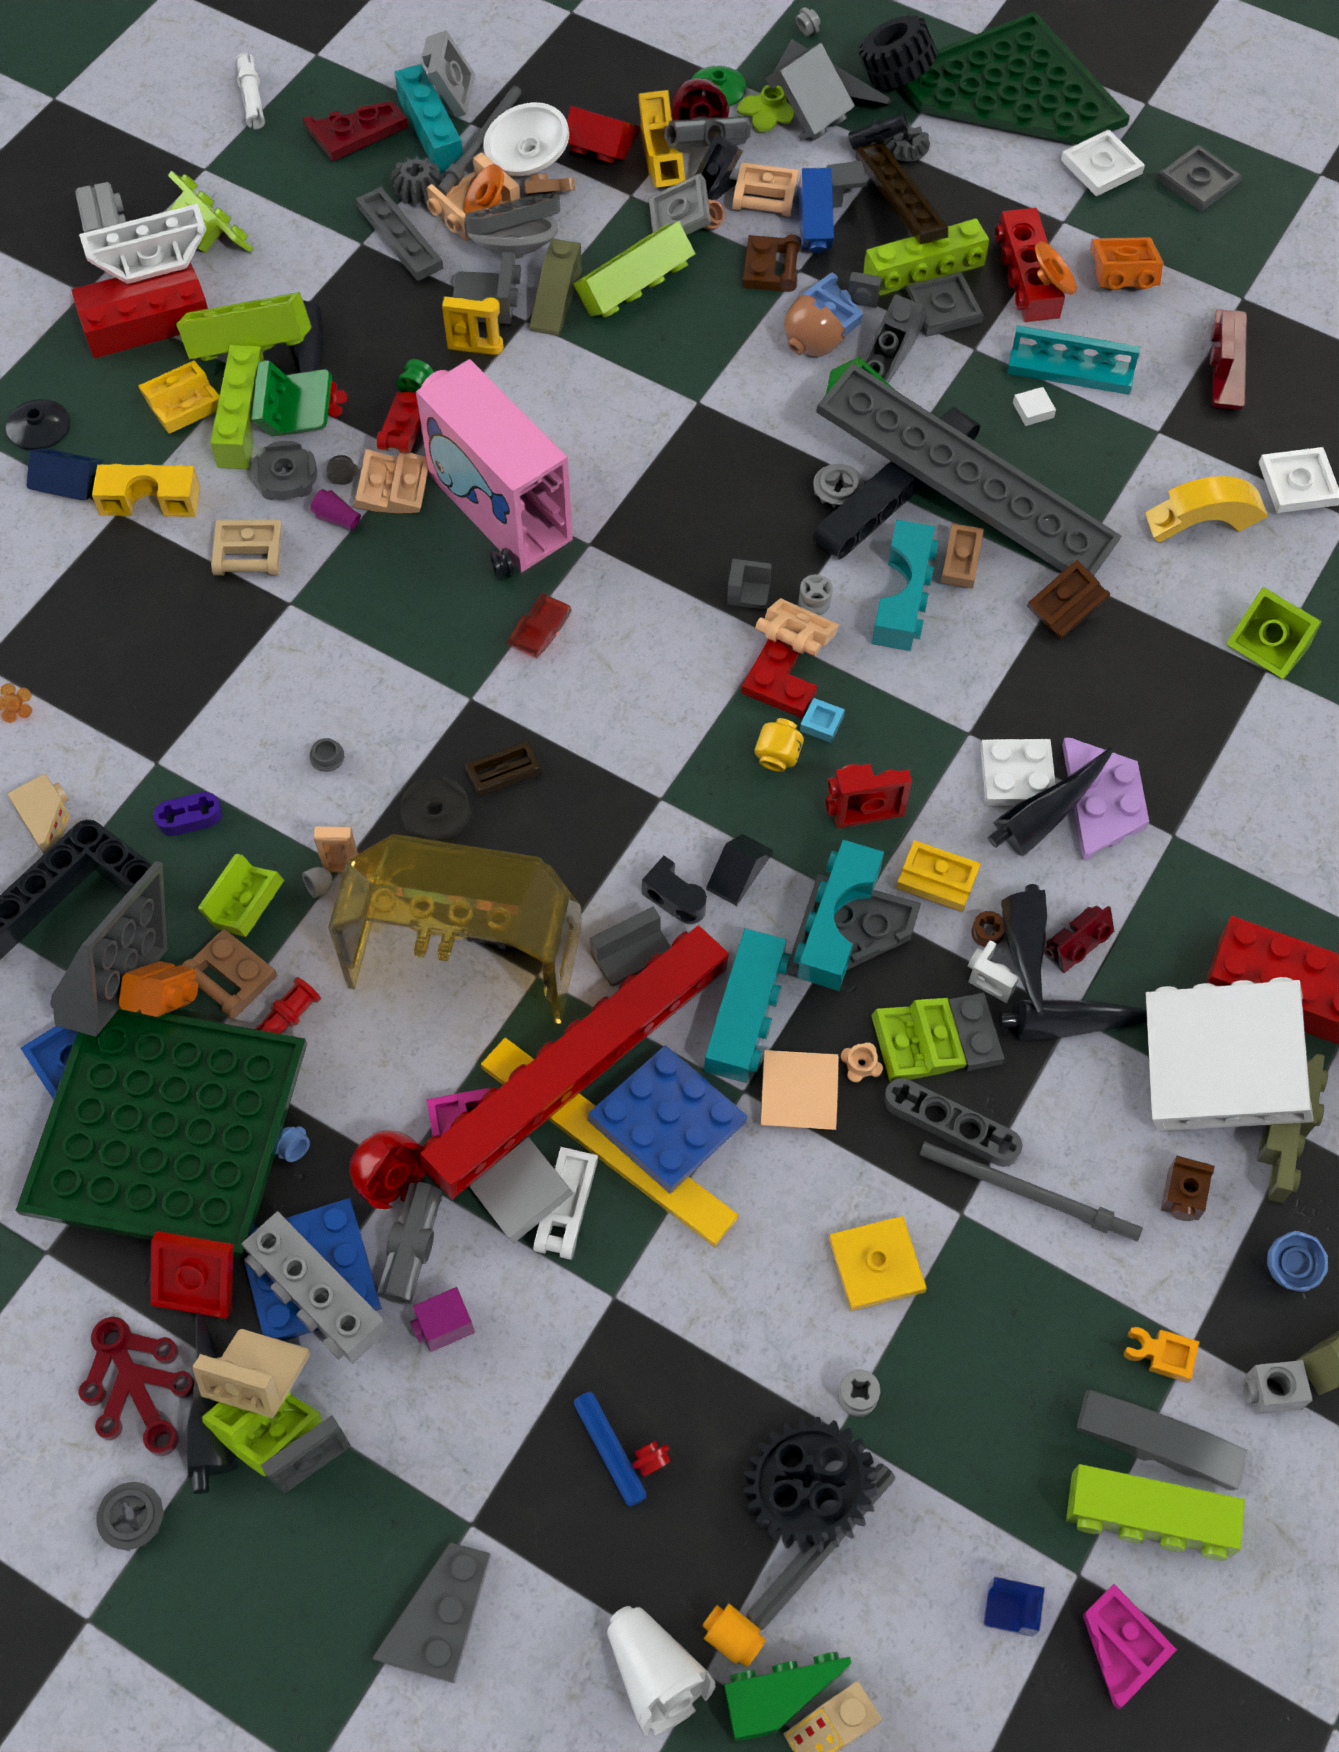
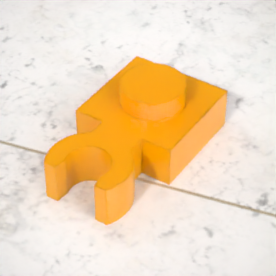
M1132 1327L1129 1330L1128 1337L1137 1339L1141 1343V1349L1135 1350L1127 1347L1123 1354L1125 1358L1131 1361H1140L1144 1358L1150 1359L1149 1371L1186 1383L1191 1381L1199 1341L1161 1329L1157 1333L1156 1339L1151 1338L1149 1333L1142 1328Z

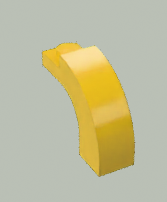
M668 90L639 93L640 128L645 159L652 184L656 188L677 185L685 181L682 153L677 148H669L664 138L665 127H667L669 121H672Z
M1231 476L1206 477L1184 483L1168 491L1170 499L1145 512L1153 538L1159 543L1203 521H1226L1240 532L1268 517L1259 491L1250 482Z

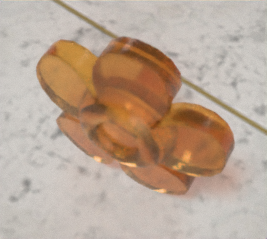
M4 684L0 689L1 694L4 696H0V710L5 709L2 712V719L5 722L12 723L17 719V713L22 718L29 717L32 713V707L29 704L23 703L29 701L32 697L29 689L20 688L16 693V688L13 684Z

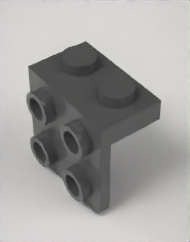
M502 251L500 273L458 272L455 277L453 298L477 301L495 298L499 301L500 305L498 323L511 324L513 307L518 306V288H516V284H520L521 266L515 265V253ZM477 317L478 322L486 323L485 318Z

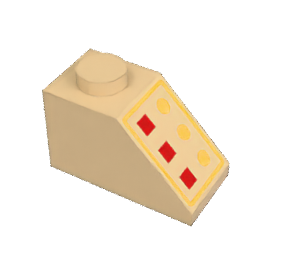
M44 773L7 793L43 854L63 836L70 817L64 805L65 802L69 801L67 794L59 782L52 785Z
M856 1681L786 1731L783 1736L793 1752H840L878 1726L882 1718L859 1681Z

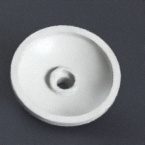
M536 102L517 105L503 112L491 123L484 137V152L491 161L500 166L508 175L525 176L535 174L552 165L562 155L568 144L569 127L564 115L551 105Z

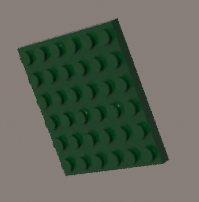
M121 1008L96 1037L77 1032L16 1207L17 1213L22 1216L151 1240L155 1233L159 1231L234 1244L233 1256L245 1258L246 1251L242 1243L252 1235L307 1048L306 1039L168 1013L155 1017L142 1014L141 1011L136 1013L122 1010Z

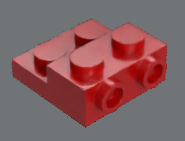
M849 764L841 769H837L835 777L828 778L827 781L829 796H825L827 814L829 817L834 816L837 829L905 816L912 784L909 770H886L879 775H874L871 764Z

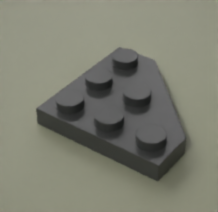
M817 874L787 966V972L798 975L799 964L793 963L796 950L800 942L805 944L810 934L804 932L807 919L811 911L816 913L818 911L820 902L815 901L821 881L828 882V876ZM874 890L871 899L855 900L844 905L836 913L834 920L839 932L853 944L847 970L911 940L921 903Z

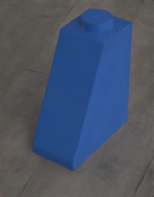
M802 168L797 188L800 236L802 240L801 248L812 253H822L827 249H831L834 241L832 168Z

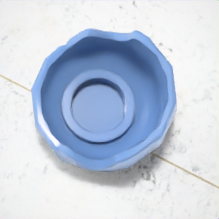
M1292 1231L1274 1240L1268 1250L1267 1267L1270 1275L1279 1285L1285 1289L1304 1292L1321 1284L1328 1272V1255L1316 1237L1304 1232Z

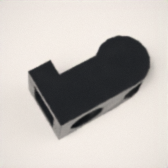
M663 855L642 879V895L685 924L700 922L706 912L707 896L701 886L688 884L675 875V863Z

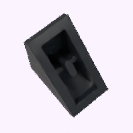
M744 834L732 839L725 844L706 890L737 906L772 855L773 850Z

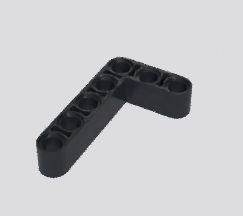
M88 819L78 822L0 895V959L13 949L94 870L127 894L152 865L98 822ZM96 839L94 842H92V843H90V844H86V843L89 842L90 840ZM116 859H121L117 863L110 864L112 861ZM70 864L66 868L60 869L63 865ZM44 888L40 893L34 894L38 889ZM18 913L15 917L8 919L12 914Z

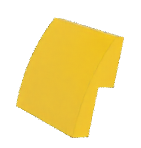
M194 360L138 385L149 407L168 434L217 412L220 395L209 384L206 373Z

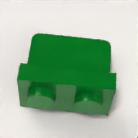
M269 360L258 362L254 402L251 407V420L272 437L324 429L327 425L332 374L328 370L323 369L285 375Z

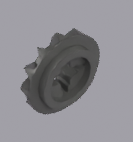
M910 123L909 131L885 138L884 145L895 159L907 162L921 159L928 153L930 147L929 134L922 132L921 126L911 127Z
M128 1482L113 1488L103 1498L97 1511L96 1522L100 1536L111 1547L125 1551L146 1547L147 1543L155 1535L159 1534L162 1519L165 1517L162 1499L151 1487L139 1482ZM125 1502L135 1511L142 1509V1513L137 1516V1531L128 1523L120 1525L121 1521L126 1517L124 1511L126 1508L123 1504Z

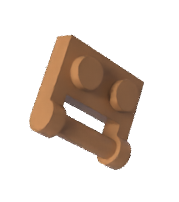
M225 929L221 930L193 959H188L181 965L195 969L199 988L221 1005L222 1012L231 1019L237 1017L278 976L273 967ZM208 966L238 989L239 992L231 996L203 971Z

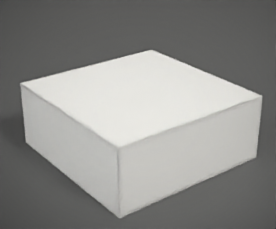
M1044 387L1014 395L1013 404L1025 426L1054 418L1056 409Z

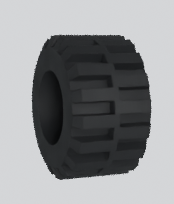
M904 15L886 21L863 39L864 41L860 44V49L858 50L872 85L878 89H893L916 80L930 69L929 67L934 64L938 55L926 21L922 16L919 17L918 15Z

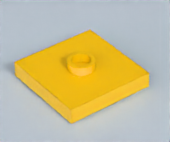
M904 1216L829 1234L828 1239L850 1311L926 1292V1284Z

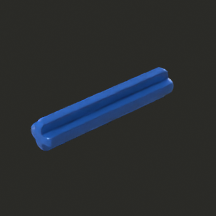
M587 1392L580 1395L574 1400V1406L626 1504L629 1507L637 1505L646 1498V1491L594 1394Z

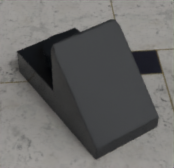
M715 135L694 175L702 174L704 177L708 199L710 200L719 199L736 185L737 180L730 175L743 150L719 135Z

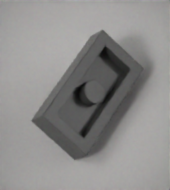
M979 993L949 999L950 1008L967 1061L966 1070L972 1071L1002 1065L1004 1055L985 994Z

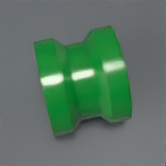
M411 359L407 361L404 373L398 377L396 381L397 387L403 393L413 392L416 394V391L421 388L424 381L434 371L427 363L418 359Z

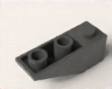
M897 294L894 295L864 358V361L887 383L890 382L913 347L927 318L923 305Z

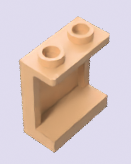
M482 152L473 157L474 172L464 177L457 186H453L447 196L432 184L427 187V206L434 216L440 217L453 233H457L465 241L470 239L466 231L465 197L476 176L485 167L495 164ZM505 172L501 190L502 198L499 204L520 199L519 184Z

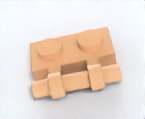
M780 598L767 609L765 619L759 618L755 629L765 633L767 639L774 642L780 640L793 646V650L800 654L806 652L816 657L821 646L824 647L836 636L839 624Z

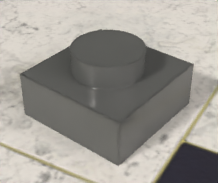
M852 272L848 288L852 302L877 308L882 277Z

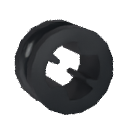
M502 548L498 554L495 551L490 552V559L497 580H502L504 575L513 577L514 568L507 548Z

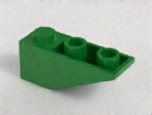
M830 1652L813 1657V1665L798 1668L797 1661H789L773 1665L772 1674L756 1677L755 1670H747L730 1675L731 1682L724 1684L723 1692L734 1743L776 1734L851 1665L850 1657L839 1659L838 1652Z

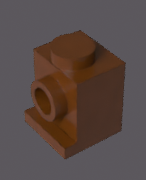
M1176 1156L1168 1168L1161 1210L1171 1213V1216L1178 1220H1199L1206 1210L1211 1177L1215 1166ZM1185 1188L1195 1190V1192H1188Z

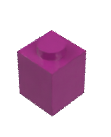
M457 1287L413 1306L417 1319L410 1321L418 1342L427 1341L431 1352L475 1333L472 1321Z

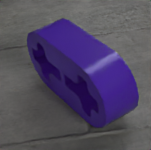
M200 792L160 803L155 808L153 818L162 834L176 836L216 825L221 820L223 810L217 796L209 792ZM209 805V813L202 814V806ZM169 814L175 815L174 822L172 823L167 822Z

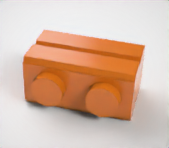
M158 961L125 973L122 976L120 1008L136 1013L141 1011L142 1014L159 1017L190 1004L195 1000L199 987L195 969L181 965L175 967L174 964Z

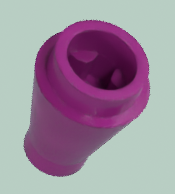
M321 489L314 497L310 506V511L315 514L316 519L345 527L350 531L356 528L361 518L360 513L353 510L332 490L326 491Z

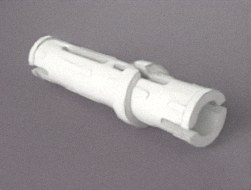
M241 53L236 57L239 73L237 84L242 91L246 123L251 128L253 122V129H259L265 124L258 89L260 78L255 71L254 57L251 54L247 57V53Z

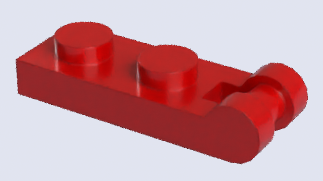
M396 392L383 428L377 435L378 450L388 451L389 448L399 449L401 453L411 452L421 426L417 395L415 393Z

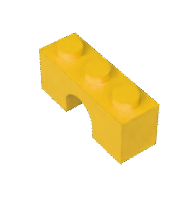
M97 464L92 497L100 516H132L133 506L140 498L156 496L163 516L196 517L200 483L194 466Z

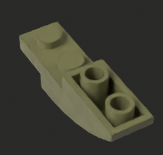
M1316 1054L1307 1063L1313 1122L1265 1126L1257 1161L1272 1165L1267 1200L1283 1203L1292 1192L1296 1193L1298 1190L1301 1171L1296 1169L1297 1157H1301L1303 1153L1305 1137L1308 1136L1315 1126H1320L1324 1115V1104L1319 1103L1320 1092H1324L1328 1081V1070L1323 1069L1324 1055Z

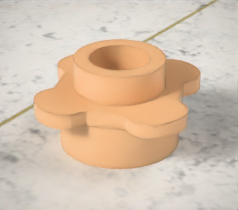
M871 1043L857 1044L851 1049H844L841 1053V1060L846 1063L849 1070L847 1077L852 1082H860L862 1078L867 1076L878 1077L883 1071L882 1064L878 1062L876 1047ZM859 1060H864V1061H865V1064H864V1065H860V1064L858 1063V1061H859Z

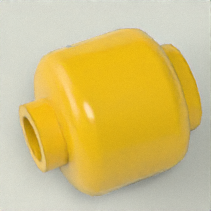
M778 718L777 722H769L763 725L754 749L755 755L760 759L759 764L776 772H784L786 768L795 766L804 737L796 730L797 725L794 722Z

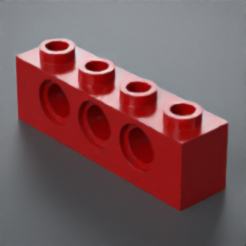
M1027 208L1002 211L1000 224L995 226V239L1002 246V262L1009 269L1008 281L1010 287H1014L1016 292L1015 304L1017 310H1021L1024 322L1060 318L1065 300L1064 292L1060 291L1052 283L1046 286L1037 274V271L1041 268L1037 261L1035 245L1040 241L1048 244L1038 209Z

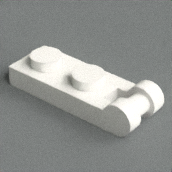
M564 1147L560 1148L555 1170L574 1194L540 1221L533 1251L545 1254L548 1250L560 1253L561 1258L572 1260L598 1163V1155ZM553 1226L566 1228L563 1238L551 1235Z

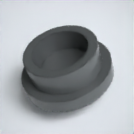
M323 738L314 743L309 757L314 768L319 771L330 772L342 765L345 754L338 742L330 738Z

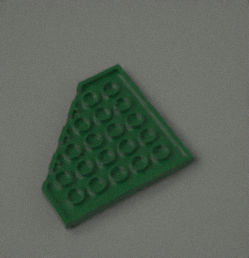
M1035 11L938 49L937 58L927 72L916 80L900 86L923 113L1072 144H1079L1107 130L1113 132L1128 125L1130 118L1127 112Z

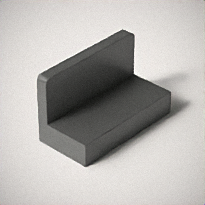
M654 906L590 937L591 955L612 987L622 983L632 974L638 975L645 969L646 964L655 954H663L671 948L661 932V917Z

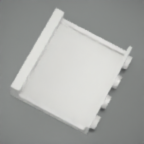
M1279 977L1270 980L1268 983L1254 984L1251 981L1241 980L1233 982L1230 986L1216 987L1213 984L1203 983L1195 985L1192 989L1178 990L1175 987L1165 986L1157 988L1154 992H1146L1152 1120L1157 1131L1313 1122L1302 1006L1303 994L1300 980Z

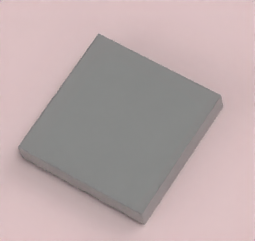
M698 174L649 197L653 232L665 224L676 221L680 222L686 235L711 224L706 181L702 174Z
M529 1137L469 1185L513 1243L517 1242L574 1194Z

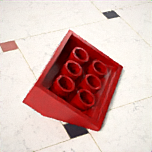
M191 262L186 269L129 284L115 277L71 289L94 359L178 336L180 333L176 324L186 313L208 309L203 290Z

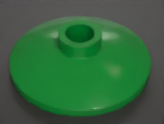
M709 66L699 70L692 77V79L705 78L717 84L725 94L729 107L740 102L746 93L744 77L730 67Z

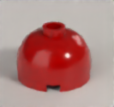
M382 1130L373 1133L360 1143L350 1161L349 1173L354 1189L376 1209L387 1210L392 1208L389 1203L394 1202L399 1196L404 1202L409 1184L422 1182L426 1172L422 1169L420 1157L423 1147L410 1136L399 1131Z

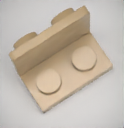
M240 1329L222 1357L215 1359L200 1354L192 1368L202 1397L274 1418L309 1359L310 1354L308 1348Z

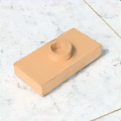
M315 826L314 841L322 867L326 868L329 872H359L360 858L351 827Z

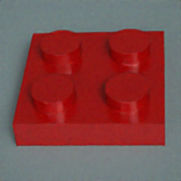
M157 1231L151 1239V1306L227 1319L232 1310L234 1244Z

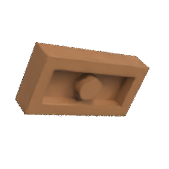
M952 523L941 583L973 589L984 529Z

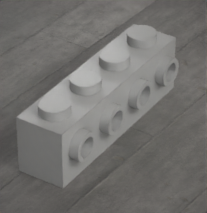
M278 1211L242 1243L248 1254L244 1261L258 1277L265 1273L274 1282L270 1286L274 1294L285 1305L291 1300L300 1309L296 1316L311 1332L318 1328L327 1337L323 1344L338 1360L344 1355L354 1364L388 1331L384 1319Z

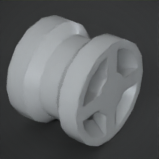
M809 575L804 578L800 586L799 607L819 616L826 613L830 608L833 592L830 580L822 575Z
M854 1370L848 1373L843 1378L838 1393V1400L842 1410L854 1417H864L870 1414L878 1402L881 1392L880 1384L877 1378L868 1371Z

